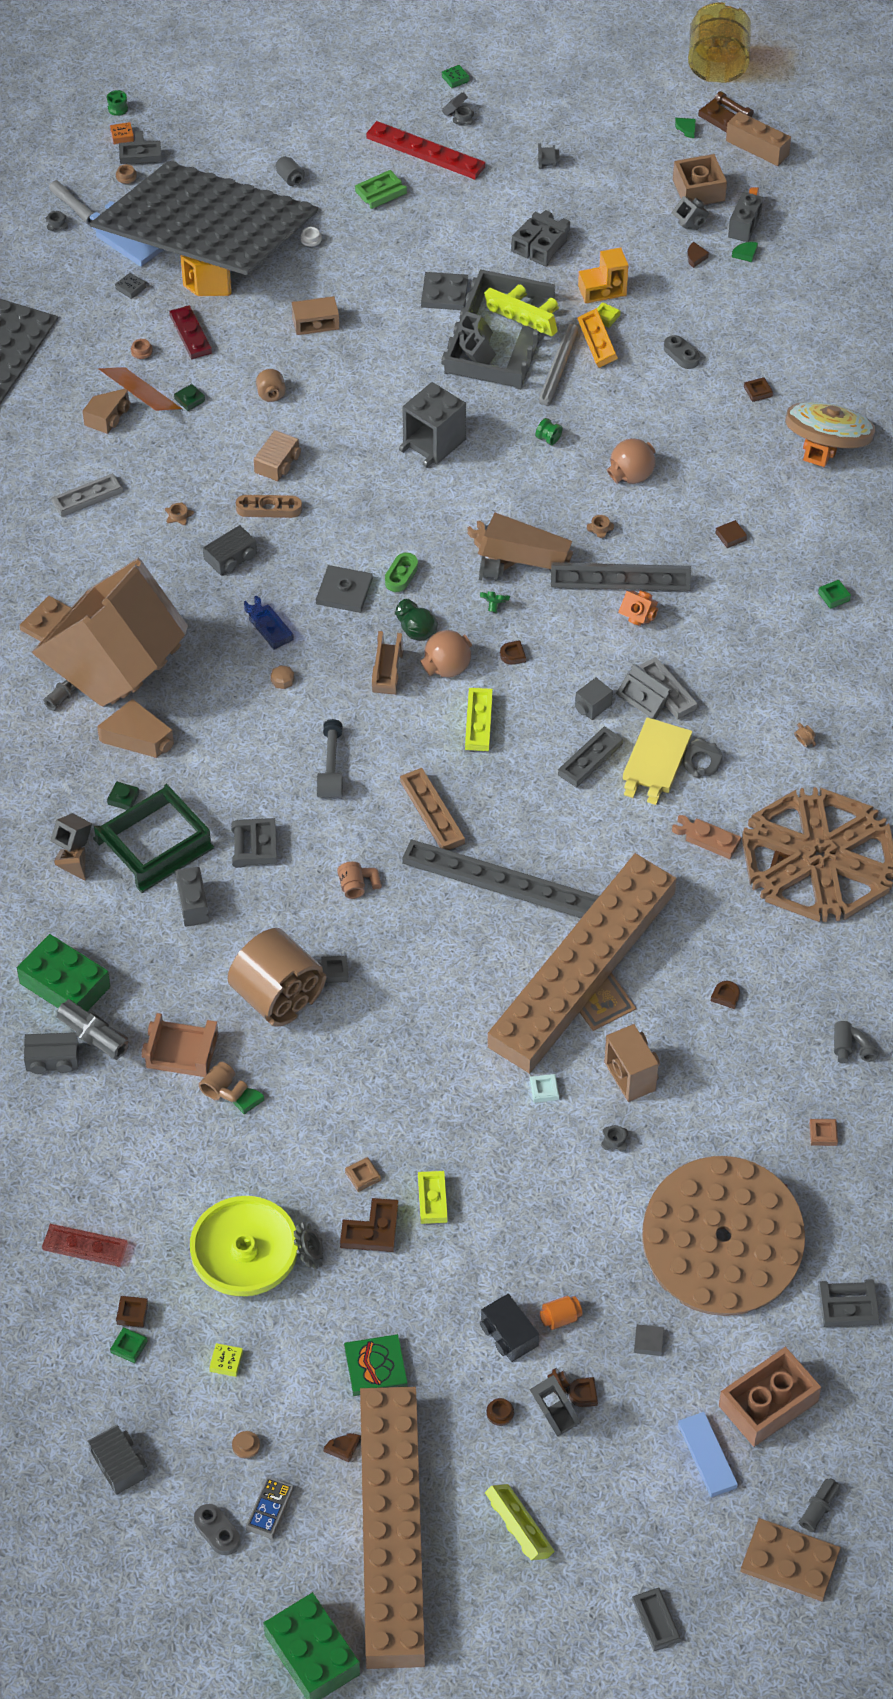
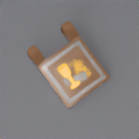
M611 973L579 1013L590 1028L595 1031L636 1010V1007Z

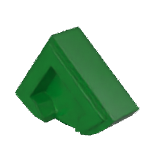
M675 117L676 129L683 132L684 136L694 138L696 119Z
M745 242L739 244L733 249L731 257L752 262L758 249V243Z
M247 1088L239 1099L233 1103L243 1114H246L265 1100L262 1093L255 1089Z

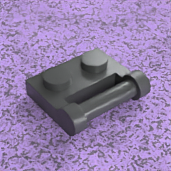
M275 818L235 820L231 823V831L234 833L232 865L235 868L245 867L246 865L277 864ZM246 831H251V853H244V833Z
M865 1279L864 1282L828 1284L827 1281L818 1282L824 1327L879 1324L873 1279ZM865 1293V1296L830 1297L831 1294Z

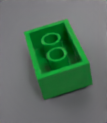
M51 934L16 967L19 983L56 1008H59L62 1003L70 999L88 1012L111 988L108 970Z
M313 1592L263 1622L265 1637L306 1699H322L360 1675V1662Z

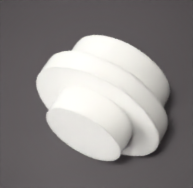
M307 227L303 230L300 239L305 246L313 247L321 243L322 235L317 228Z

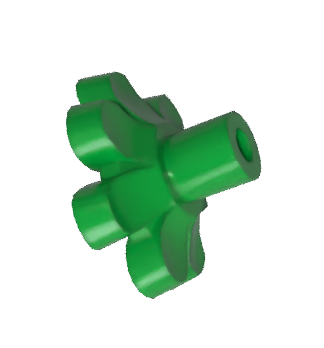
M488 591V594L480 592V598H484L489 602L488 611L497 613L498 604L506 603L511 597L509 595H496L492 591Z

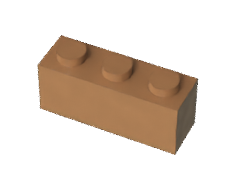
M738 112L727 123V142L776 166H779L789 156L791 136L741 112Z

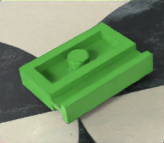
M388 170L355 185V192L373 209L407 194V187L402 185V181L391 170Z

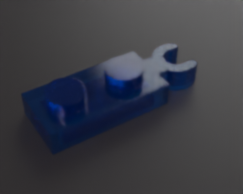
M254 596L255 605H250L247 601H244V610L249 614V621L273 650L294 640V634L269 604L262 607L261 599L258 596Z

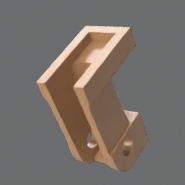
M378 631V646L372 673V692L396 695L399 657L403 658L404 652L402 633H397L396 645H389L384 642L383 631Z

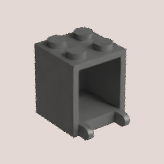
M434 382L428 384L402 406L403 443L400 445L399 451L404 453L408 448H411L426 458L423 461L424 467L428 468L432 463L437 465L466 440V402Z

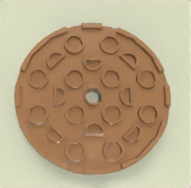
M711 1156L684 1164L674 1170L659 1184L645 1211L642 1242L644 1254L653 1272L652 1274L665 1291H668L678 1299L681 1304L693 1310L711 1315L731 1316L745 1314L762 1306L764 1307L781 1295L793 1280L800 1266L805 1247V1229L802 1214L794 1196L772 1172L746 1159L731 1156ZM723 1228L728 1230L731 1234L730 1240L722 1242L717 1239L716 1232Z

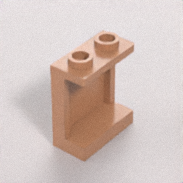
M156 1013L155 1020L149 1023V1041L144 1043L142 1048V1058H145L146 1068L205 1077L209 1072L219 1035L217 1021L207 1020L204 1028L163 1021L161 1013Z

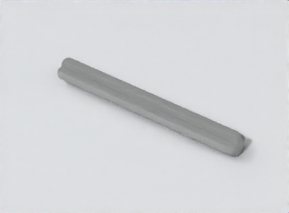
M567 325L539 397L541 405L549 406L551 404L578 334L577 325Z

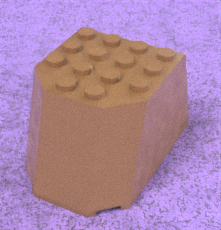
M138 557L88 589L36 646L32 653L103 707L108 703L113 705L120 698H125L131 691L133 693L142 686V681L155 670H160L168 662L166 657L169 654H174L181 647L179 642L186 635L188 625Z

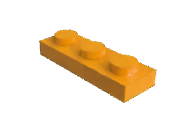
M597 308L577 317L598 368L618 359Z

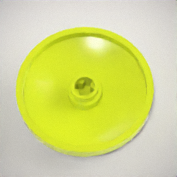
M236 1196L222 1200L208 1208L193 1227L190 1237L192 1264L199 1277L211 1288L221 1293L232 1296H253L267 1292L279 1285L289 1275L295 1265L298 1256L296 1252L298 1246L294 1245V1231L296 1227L290 1216L280 1206L267 1199L256 1196Z

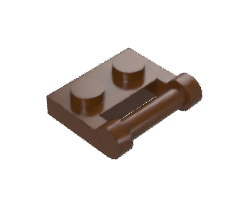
M719 91L713 100L698 111L699 117L726 133L727 123L736 114L724 108L721 104L737 113L741 112L750 117L754 114L753 109L745 108L736 103L722 91Z

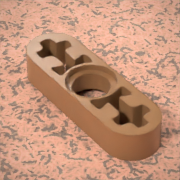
M242 495L236 499V512L243 517L294 518L301 514L302 502L297 496ZM266 504H273L275 506L272 509L263 508Z

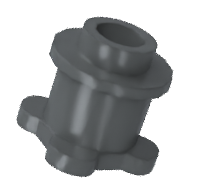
M538 143L539 169H542V165L553 164L555 166L556 162H560L559 149H555V145L553 147L541 148V143Z
M481 556L478 580L482 581L483 577L495 578V581H497L498 576H503L504 563H500V559H488L485 556Z

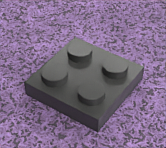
M425 272L421 308L461 310L462 307H465L468 275Z

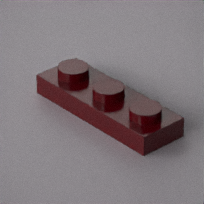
M188 305L170 310V318L191 360L212 354V348L191 306Z

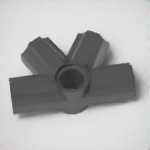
M70 999L62 1003L58 1008L56 1018L76 1031V1035L88 1044L98 1047L115 1060H118L126 1053L129 1043L127 1041L128 1037L109 1026L106 1021L95 1013L87 1012Z

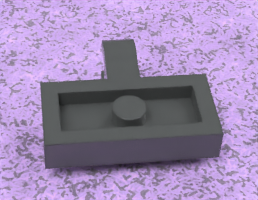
M135 131V142L119 143L120 164L162 162L161 141H144L143 131Z

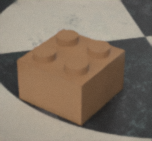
M715 154L674 161L673 182L680 198L683 196L692 200L698 198L704 204L725 201L727 181Z
M632 1024L606 1035L604 1063L626 1100L630 1102L656 1091L660 1061L654 1051H650L645 1034L642 1031L639 1032L635 1024Z

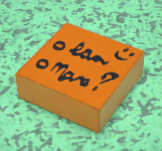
M130 122L110 125L113 144L134 141Z

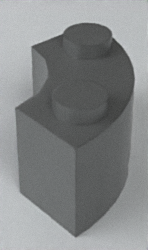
M466 311L458 328V334L460 335L459 344L471 361L489 365L497 355L489 345L493 331L482 316Z

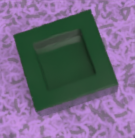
M191 383L174 393V399L184 409L190 411L205 402V395Z
M116 781L107 798V804L128 810L133 807L139 795V788Z

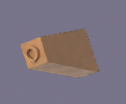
M494 512L483 536L478 554L551 569V562L570 563L574 551L570 550L571 540Z

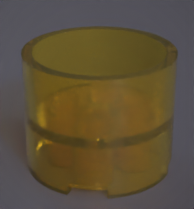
M723 2L708 4L696 12L695 17L690 23L688 63L696 76L707 82L727 83L736 80L745 73L749 66L751 45V21L746 12L741 8L736 9L726 6Z

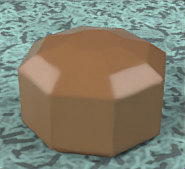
M283 665L273 668L271 682L275 688L286 689L292 686L294 682V672L290 667Z

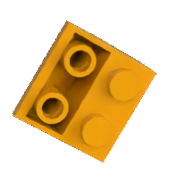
M180 255L184 287L197 296H229L232 294L230 270Z

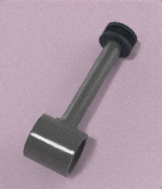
M329 719L323 724V734L328 738L326 772L317 774V797L342 798L343 776L342 773H335L337 738L342 735L343 724L336 719Z

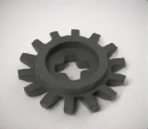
M302 1222L301 1225L298 1224L294 1231V1245L299 1247L296 1252L297 1254L301 1253L300 1259L302 1262H305L308 1268L318 1269V1267L323 1265L320 1259L324 1260L322 1239L317 1234L318 1231L316 1229H311L310 1223L306 1226L305 1222Z

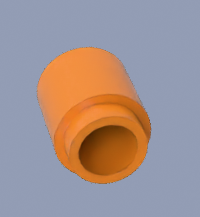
M567 1295L542 1305V1311H540L543 1325L545 1327L549 1326L551 1330L576 1322L577 1318L582 1317V1308L576 1296L569 1297Z

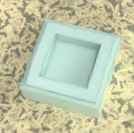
M556 1074L530 1077L533 1103L559 1100Z

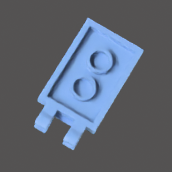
M110 201L105 205V208L108 209L114 202ZM95 212L90 216V219L94 220L100 214ZM94 228L99 239L141 267L164 251L161 248Z

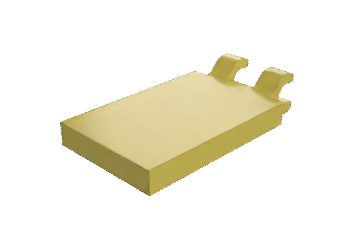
M647 717L623 773V780H626L624 795L633 798L638 785L649 787L647 803L656 805L661 792L669 793L691 740L692 731Z

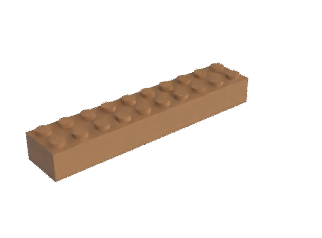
M634 853L488 1032V1048L530 1074L674 896L677 878Z
M416 1387L360 1388L366 1669L425 1667Z

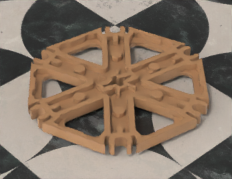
M813 787L812 795L810 796L804 793V788L800 789L799 797L796 790L751 815V818L748 820V826L754 829L744 828L742 843L750 885L753 883L752 889L756 890L762 887L764 890L761 891L760 898L765 899V902L820 922L819 913L822 914L823 922H827V917L830 913L836 916V921H840L842 912L845 920L887 895L893 885L892 881L887 880L888 878L893 880V839L889 823L886 825L887 819L883 818L877 821L875 819L878 817L879 811L877 809L873 810V806L821 787L820 796L816 787ZM833 806L852 813L856 817L829 833L825 807ZM788 809H795L799 813L802 833L769 821ZM870 839H877L881 842L885 862L875 861L851 852V850ZM757 847H765L790 856L766 871L761 872L757 868L754 850ZM816 851H817L818 853L825 852V853H824V856H822V855H817V856H816L815 853H816ZM837 874L869 886L871 891L853 903H844ZM811 876L815 904L813 906H805L783 897L782 892Z

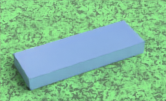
M702 1412L679 1420V1429L710 1497L737 1489L738 1484L705 1413Z

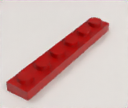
M376 121L366 133V139L474 180L485 168V161Z

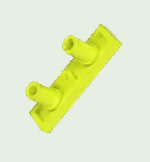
M519 284L508 294L492 288L484 292L486 305L490 311L550 336L558 332L553 314L559 309L558 302L555 299L549 298L547 302L537 308L521 301V299L527 296L526 289Z

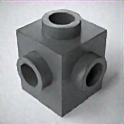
M686 196L681 198L671 212L679 219L678 223L687 230L689 227L698 230L710 214L704 209L705 204L698 198L692 200Z

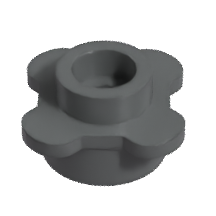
M459 106L454 110L455 117L453 118V123L466 125L473 123L472 116H474V111L471 108Z
M52 211L45 218L46 222H48L47 229L49 231L66 229L68 227V224L65 222L66 215L61 211Z
M618 1125L608 1126L603 1129L604 1140L601 1143L603 1149H618L621 1152L627 1149V1143L625 1142L629 1134L627 1129Z

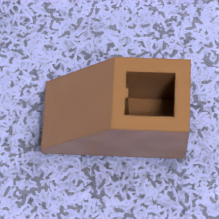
M120 389L93 396L82 410L84 426L108 434L113 427L115 428L118 425L122 414L127 413L130 408L131 402L128 390Z

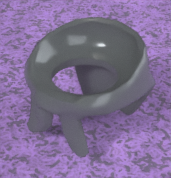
M697 738L686 749L683 765L686 771L693 777L710 776L718 770L723 755L716 743H710ZM700 752L706 753L711 758V763L707 768L699 767L697 769L691 763L692 757Z

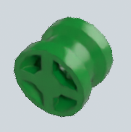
M114 90L107 94V107L110 114L121 116L128 111V104L126 103L127 94L125 92Z
M544 418L539 423L535 436L540 440H546L547 444L553 446L560 439L563 427L559 424H553L548 418Z

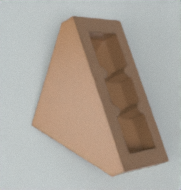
M85 847L71 852L60 849L54 860L55 865L85 881Z

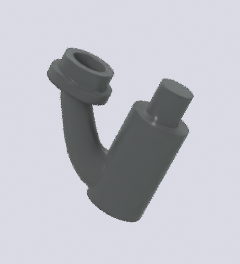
M838 1021L834 1024V1053L838 1056V1062H848V1056L852 1054V1039H855L861 1045L859 1054L862 1060L870 1062L877 1059L879 1049L873 1046L859 1029L852 1027V1024L848 1021Z

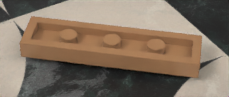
M423 768L401 775L400 782L438 846L442 849L451 850L465 844V837Z

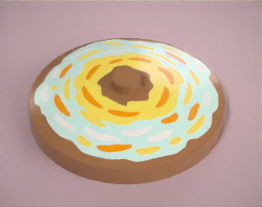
M796 403L788 408L785 418L788 428L797 435L812 442L831 447H864L873 441L875 426L868 418L851 409L830 403Z

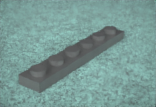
M551 562V587L690 591L691 566Z

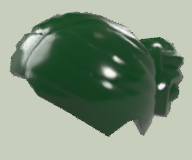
M403 599L396 606L394 614L401 622V628L410 639L417 641L427 640L436 633L438 622L431 611L425 608H418V605L410 599Z

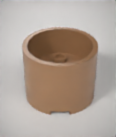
M280 928L265 930L251 939L237 954L228 972V984L266 1021L276 1027L284 1026L297 1018L295 1013L301 1010L308 1002L312 1005L321 993L326 981V975L323 973L322 966Z

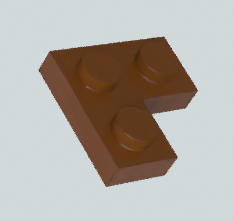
M372 1198L369 1221L343 1219L340 1248L394 1252L399 1200Z

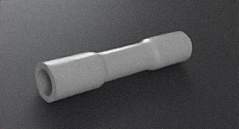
M58 180L50 184L49 190L72 208L86 224L89 225L93 221L90 219V216L94 213L86 205L78 201Z

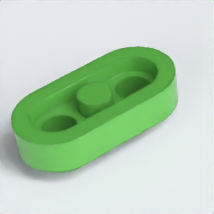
M401 553L395 558L385 574V586L388 590L401 592L407 588L418 569V559L414 554Z

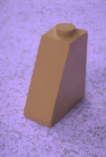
M133 699L97 726L99 741L155 758L162 753H167L174 744L172 729Z

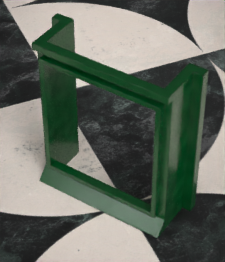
M167 783L161 790L105 824L94 826L95 837H93V840L99 846L106 843L134 874L136 888L141 893L214 849V845L211 843L210 829ZM170 803L194 828L196 833L143 865L117 835Z

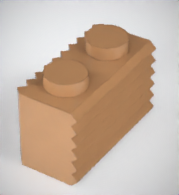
M274 430L269 439H267V442L256 454V457H254V472L279 481L282 475L288 474L290 464L293 460H297L301 454L299 439Z

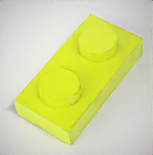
M444 1171L418 1172L421 1224L447 1223Z

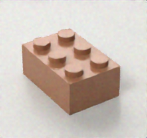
M785 1346L723 1389L720 1393L719 1407L751 1445L755 1447L818 1403L821 1386Z

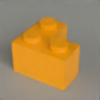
M621 247L600 251L599 267L579 271L578 287L585 304L627 296L629 265Z

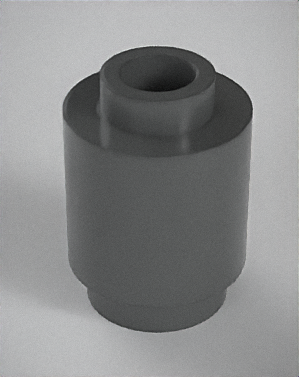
M283 156L276 162L277 173L289 186L299 185L303 181L305 172L292 158Z

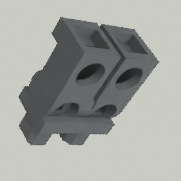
M547 210L541 214L535 211L532 214V218L528 219L512 235L511 252L527 259L530 256L531 261L546 267L554 253L567 242V235L571 225L570 220L563 218L560 221L554 220V215Z

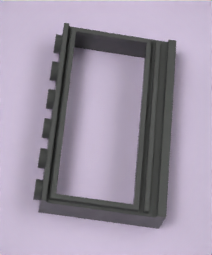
M480 269L477 278H473L472 291L467 293L466 306L461 308L460 321L455 323L454 336L449 338L448 351L443 353L441 364L444 365V374L450 373L513 386L515 389L521 390L542 333L537 329L523 325L507 368H501L460 359L463 349L459 344V324L466 311L474 314L478 313L485 295L484 292L489 288L508 294L518 284L522 285L526 289V298L533 299L531 305L539 308L549 298L555 299V284Z

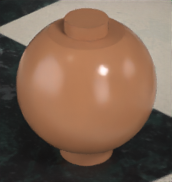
M636 438L623 440L613 449L610 458L611 466L607 468V472L615 483H619L622 480L627 481L629 484L643 482L652 474L655 468L654 454L656 451L649 442L645 443L643 440Z
M453 630L437 632L427 641L424 649L425 658L420 660V663L429 676L435 673L441 675V677L457 676L470 663L471 651L469 648L472 647V644L465 634L461 636Z

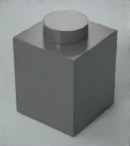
M595 677L576 692L575 707L581 715H586L593 720L612 705L613 690Z
M74 813L56 820L50 841L69 852L74 851L87 844L92 823Z

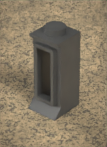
M554 1375L529 1389L556 1436L581 1423ZM555 1391L560 1401L547 1407L543 1398Z

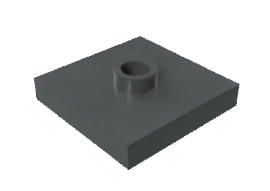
M328 565L316 597V605L361 613L373 580V573Z

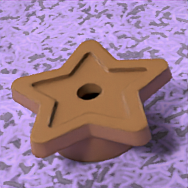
M182 502L174 503L170 508H165L169 515L167 523L178 522L186 525V519L194 514V511L188 510Z

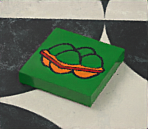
M398 1334L344 1343L353 1396L360 1395V1388L408 1387Z

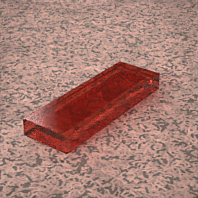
M50 1223L42 1249L43 1251L120 1267L128 1242L125 1239Z

